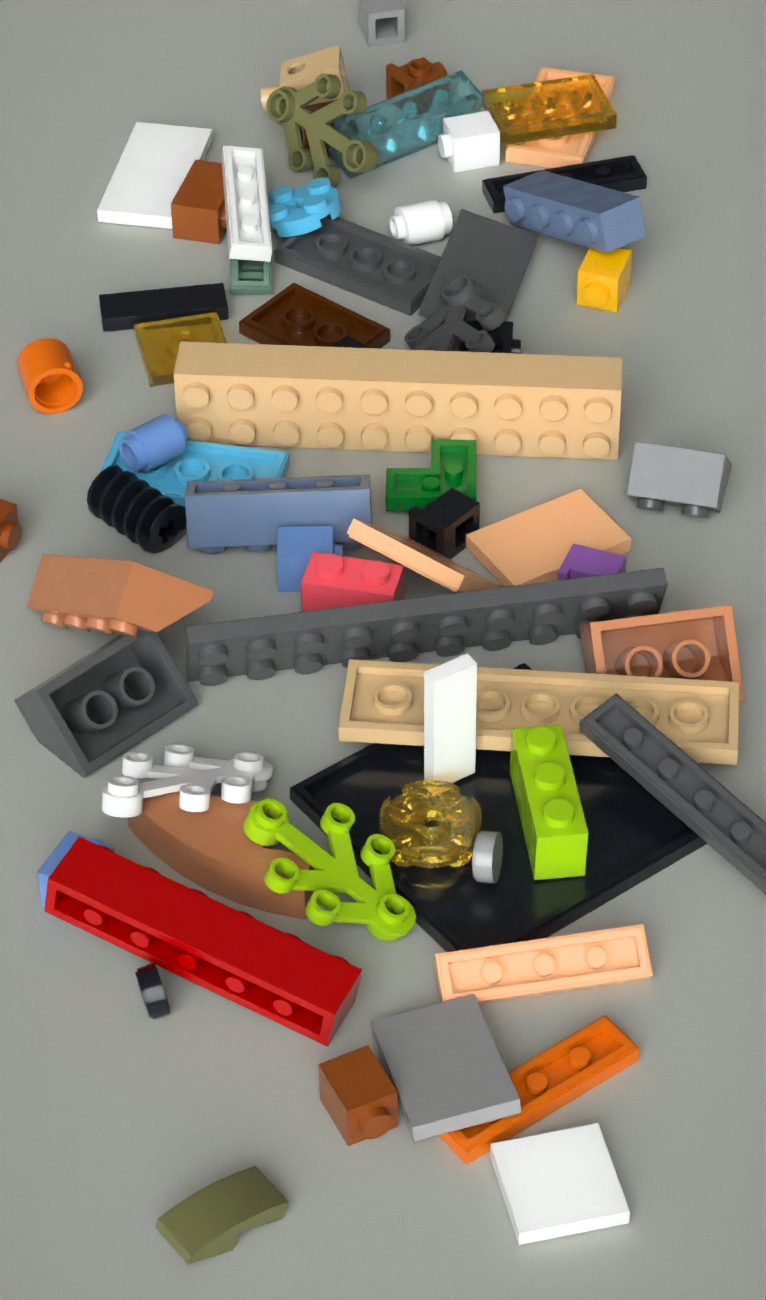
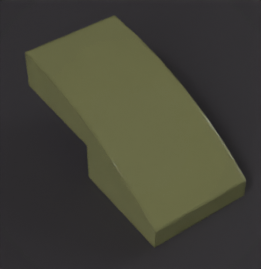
M253 1166L222 1178L189 1196L158 1218L155 1228L189 1265L232 1251L240 1232L283 1219L288 1201L258 1168Z

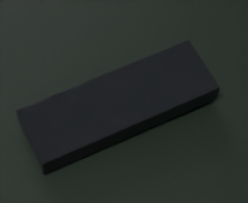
M223 283L99 295L102 326L105 332L229 319Z

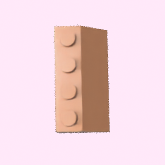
M43 554L26 608L42 613L41 622L68 630L71 627L85 632L94 630L113 635V632L136 638L138 630L159 632L210 602L214 591L134 561Z

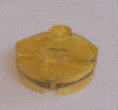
M421 780L411 782L403 786L402 794L395 797L391 802L389 796L383 802L380 809V834L388 837L394 843L396 851L391 860L394 864L402 867L412 865L429 868L447 865L461 867L470 861L476 836L482 831V813L478 802L473 797L472 802H470L467 797L460 795L459 786L446 781ZM429 819L436 820L437 824L436 827H426L424 825L426 820Z

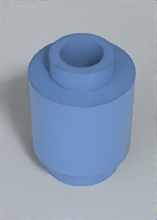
M162 414L129 430L125 438L119 441V451L124 463L131 471L138 472L142 470L148 472L184 454L188 434L179 419L173 418L168 414Z

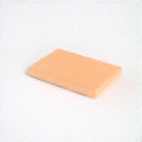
M582 489L466 534V548L503 587L558 581V571L573 543L622 555L631 551L632 538Z
M354 518L347 531L350 538L456 593L503 587L396 531Z

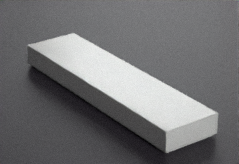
M223 146L221 162L229 259L271 262L272 241L263 149Z

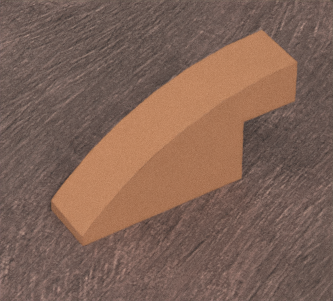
M180 791L143 798L142 813L135 817H128V826L135 836L157 858L181 876L212 893L238 904L272 914L306 920L305 907L314 891L291 890L289 893L279 894L267 887L264 875L271 862L279 857L292 860L299 869L314 870V868L294 852L276 850V844L262 846L247 837L243 829V822L251 806L258 801L237 804L226 802L220 796L210 795V808L208 810L189 812L179 807ZM277 873L280 877L288 879L285 875Z

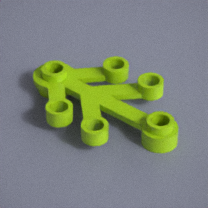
M266 798L251 806L243 822L244 832L250 840L262 846L275 845L280 841L315 869H299L292 860L279 857L271 862L264 875L267 887L279 894H286L291 890L315 891L305 907V913L311 922L319 926H328L333 922L365 924L373 936L383 941H395L400 937L406 936L412 930L416 922L415 910L407 899L396 893L389 864L396 851L394 843L384 835L373 834L368 837L361 849V859L370 868L372 888L358 874L349 831L355 821V815L348 806L342 803H332L326 808L320 820V826L328 836L332 856L288 822L287 810L281 802ZM333 818L340 820L342 823L335 821ZM373 849L380 851L383 855L378 854ZM277 873L285 875L288 879L280 877ZM333 892L346 893L357 902H340V899ZM318 905L326 907L329 911L321 909Z

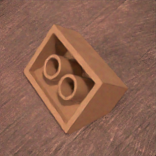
M732 605L606 620L580 625L586 673L740 682L739 701H745Z

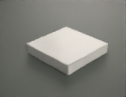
M599 1123L490 1144L491 1161L518 1245L629 1223L630 1210Z

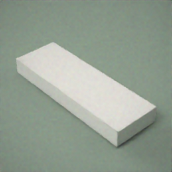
M468 653L424 672V782L433 792L475 773L477 663Z

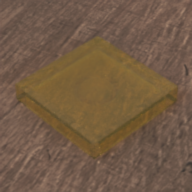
M217 312L134 325L135 339L150 387L174 383L173 373L180 341L227 343Z

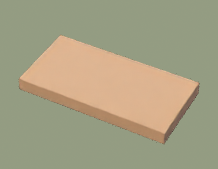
M546 67L541 68L506 148L505 162L546 168L586 163L614 94L616 78Z

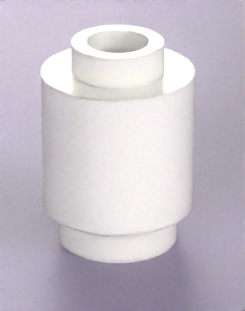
M435 199L396 207L394 216H391L389 219V226L393 239L413 246L443 239L445 234L452 232L453 220L448 204L444 201L437 202Z

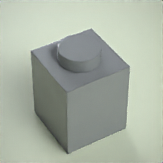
M358 0L359 26L369 47L405 42V9L401 0Z

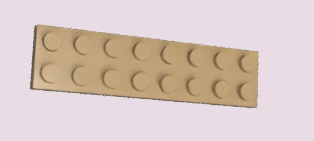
M349 659L338 726L339 741L424 746V672L439 666V664ZM477 667L476 749L511 751L512 728L562 724L569 755L609 757L580 732V720L617 693L696 763L737 765L740 682Z

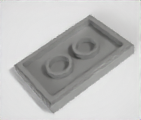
M474 994L371 1020L373 1037L388 1076L398 1091V1101L414 1141L521 1113L520 1098Z

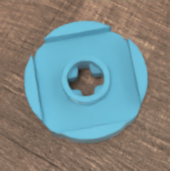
M326 177L314 179L307 185L291 189L290 186H281L273 189L268 194L270 200L268 202L270 225H272V229H276L278 237H292L315 231L322 227L320 219L330 214L332 220H334L342 211L338 190L331 186L330 179Z

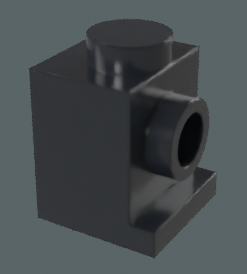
M454 488L449 489L437 499L430 501L423 509L416 506L409 509V538L449 559H452L466 548V534L478 530L480 526V503Z

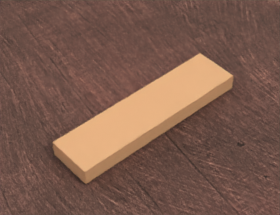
M644 924L438 953L434 956L441 1002L474 994L478 1004L648 980L653 976Z

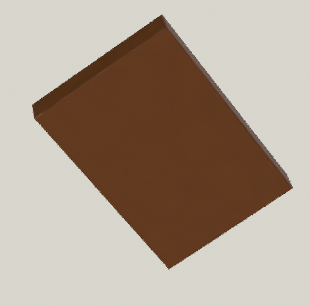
M292 283L239 321V334L260 344L333 347L349 336L370 348L380 349L390 342L389 328L296 283Z

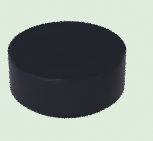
M155 963L137 968L135 975L149 1018L152 1017L154 1020L171 1014Z

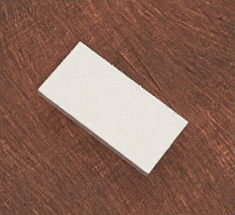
M136 122L97 209L98 221L172 229L171 203L194 161H205L213 141L212 129Z

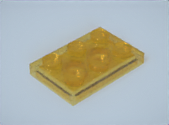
M594 74L482 90V106L485 111H489L500 130L502 145H521L529 141L560 139L564 136L581 133L594 134L602 130L616 128L617 114Z

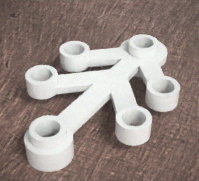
M185 744L165 746L164 766L154 765L151 754L138 751L128 752L123 755L122 774L124 776L109 778L108 785L103 788L102 811L113 817H135L142 813L143 798L180 791L179 807L182 810L203 812L210 808V795L218 783H222V800L237 804L247 803L251 801L252 792L266 789L267 780L273 776V766L269 762L264 761V757L261 754L255 752H239L230 760L194 757V748ZM151 778L158 780L139 783L138 779Z

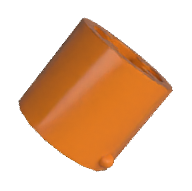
M44 338L28 344L20 352L17 360V369L28 400L34 409L42 413L56 414L72 408L80 400L83 392L82 379L72 354L65 343L58 339Z

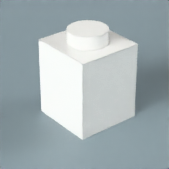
M489 111L443 118V134L438 136L440 155L442 158H447L454 173L500 165V130Z

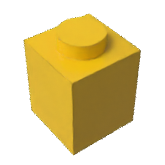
M589 248L578 269L577 305L617 312L630 286L632 250L618 248L604 253Z

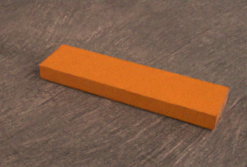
M604 1015L508 1072L520 1098V1114L438 1136L468 1165L489 1152L491 1143L509 1140L639 1061V1047Z

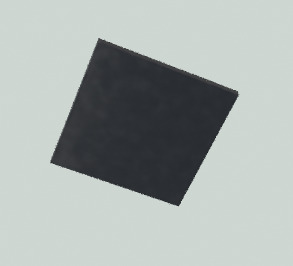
M522 663L517 667L513 668L532 670L525 663ZM372 743L290 787V800L321 830L320 820L330 804L342 803L353 811L355 821L349 831L355 861L370 878V868L362 861L360 856L361 849L368 837L373 834H381L388 837L394 843L396 851L389 864L396 893L410 902L415 910L416 923L446 952L547 938L707 844L610 757L569 755L588 829L585 876L534 880L510 776L511 751L476 749L475 773L433 792L424 782V746ZM333 818L335 821L342 823L340 820ZM480 831L500 832L502 835V866L496 884L477 882L473 877V848L476 836ZM373 849L378 854L383 855L380 851Z

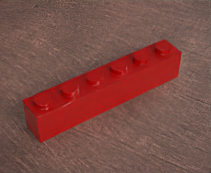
M79 836L48 878L44 912L151 963H155V965L327 1047L355 1002L362 969L351 965L342 957L330 955L303 942L293 934L281 932L264 924L246 912L237 911L213 900L197 889H190L161 875L153 868L143 867L114 853L106 846L97 845Z

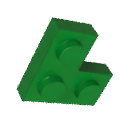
M432 440L431 468H386V511L409 512V509L414 506L423 509L430 501L437 499L451 488L470 496L476 501V440Z

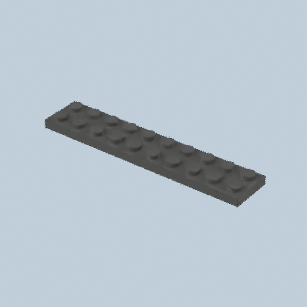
M664 568L191 625L186 626L187 676L189 682L199 681L204 686H216L225 683L228 677L247 675L251 680H264L274 676L276 671L295 669V672L298 674H312L320 671L323 665L342 663L343 667L348 668L349 659L370 660L389 657V660L392 662H407L416 658L417 653L436 651L438 656L450 657L460 654L464 651L465 647L483 645L485 650L497 651L507 648L513 641L530 640V643L533 645H545L555 641L558 636L576 634L577 638L581 639L580 625L659 614L668 584Z

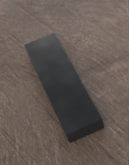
M633 155L544 170L620 192L646 189L647 176ZM538 171L482 180V192L493 214L505 212L504 185Z

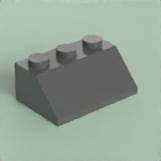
M138 630L136 638L125 635L117 636L14 700L38 742L81 777L91 774L198 705L197 700L157 632Z

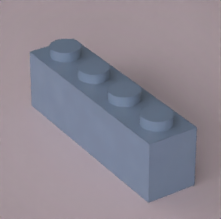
M544 170L503 186L506 199L504 205L505 212L512 225L604 253L611 252L646 236L639 196Z
M370 474L187 482L185 492L188 549L200 548V551L204 553H218L225 551L227 547L245 546V549L249 551H265L271 549L272 545H277V528L287 526H333L334 543L343 545L344 548H353L362 545V543L350 538L349 534H347L353 518L373 524Z

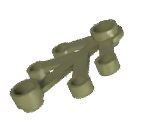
M320 74L315 82L299 91L287 86L273 91L268 97L266 108L270 119L284 127L290 153L288 159L290 168L294 171L309 172L314 166V179L326 177L328 173L331 186L335 188L340 182V171L337 166L329 164L324 141L343 153L344 166L350 172H370L377 166L380 155L377 147L368 140H353L329 124L346 114L361 115L367 106V99L363 92L347 90L340 99L313 113L304 108L319 97L334 99L340 93L341 82L336 75ZM299 125L306 130L309 148H303Z

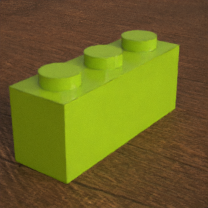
M562 724L512 728L510 776L534 880L585 876L588 829Z

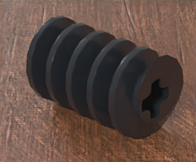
M118 465L109 466L101 471L93 480L88 490L87 504L90 512L95 517L102 519L108 526L114 527L118 533L127 536L131 542L138 544L144 551L157 553L166 550L180 538L187 524L186 510L182 505L175 504L172 498L162 495L160 490L150 487L148 482L138 479L133 472H123Z

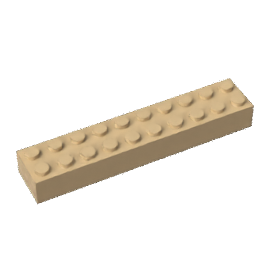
M180 341L173 373L176 416L186 428L188 440L234 446L432 453V440H476V455L618 460L623 357Z

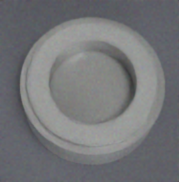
M480 831L476 836L473 848L472 871L473 877L477 882L493 884L498 882L503 856V841L500 832Z

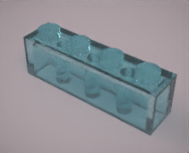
M460 70L368 106L361 115L343 116L335 120L334 127L353 140H368L377 147L380 155L377 166L373 168L376 169L437 144L438 136L443 134V118L479 112L484 95L465 73ZM329 145L327 153L349 179L363 174L347 170L343 163V153Z

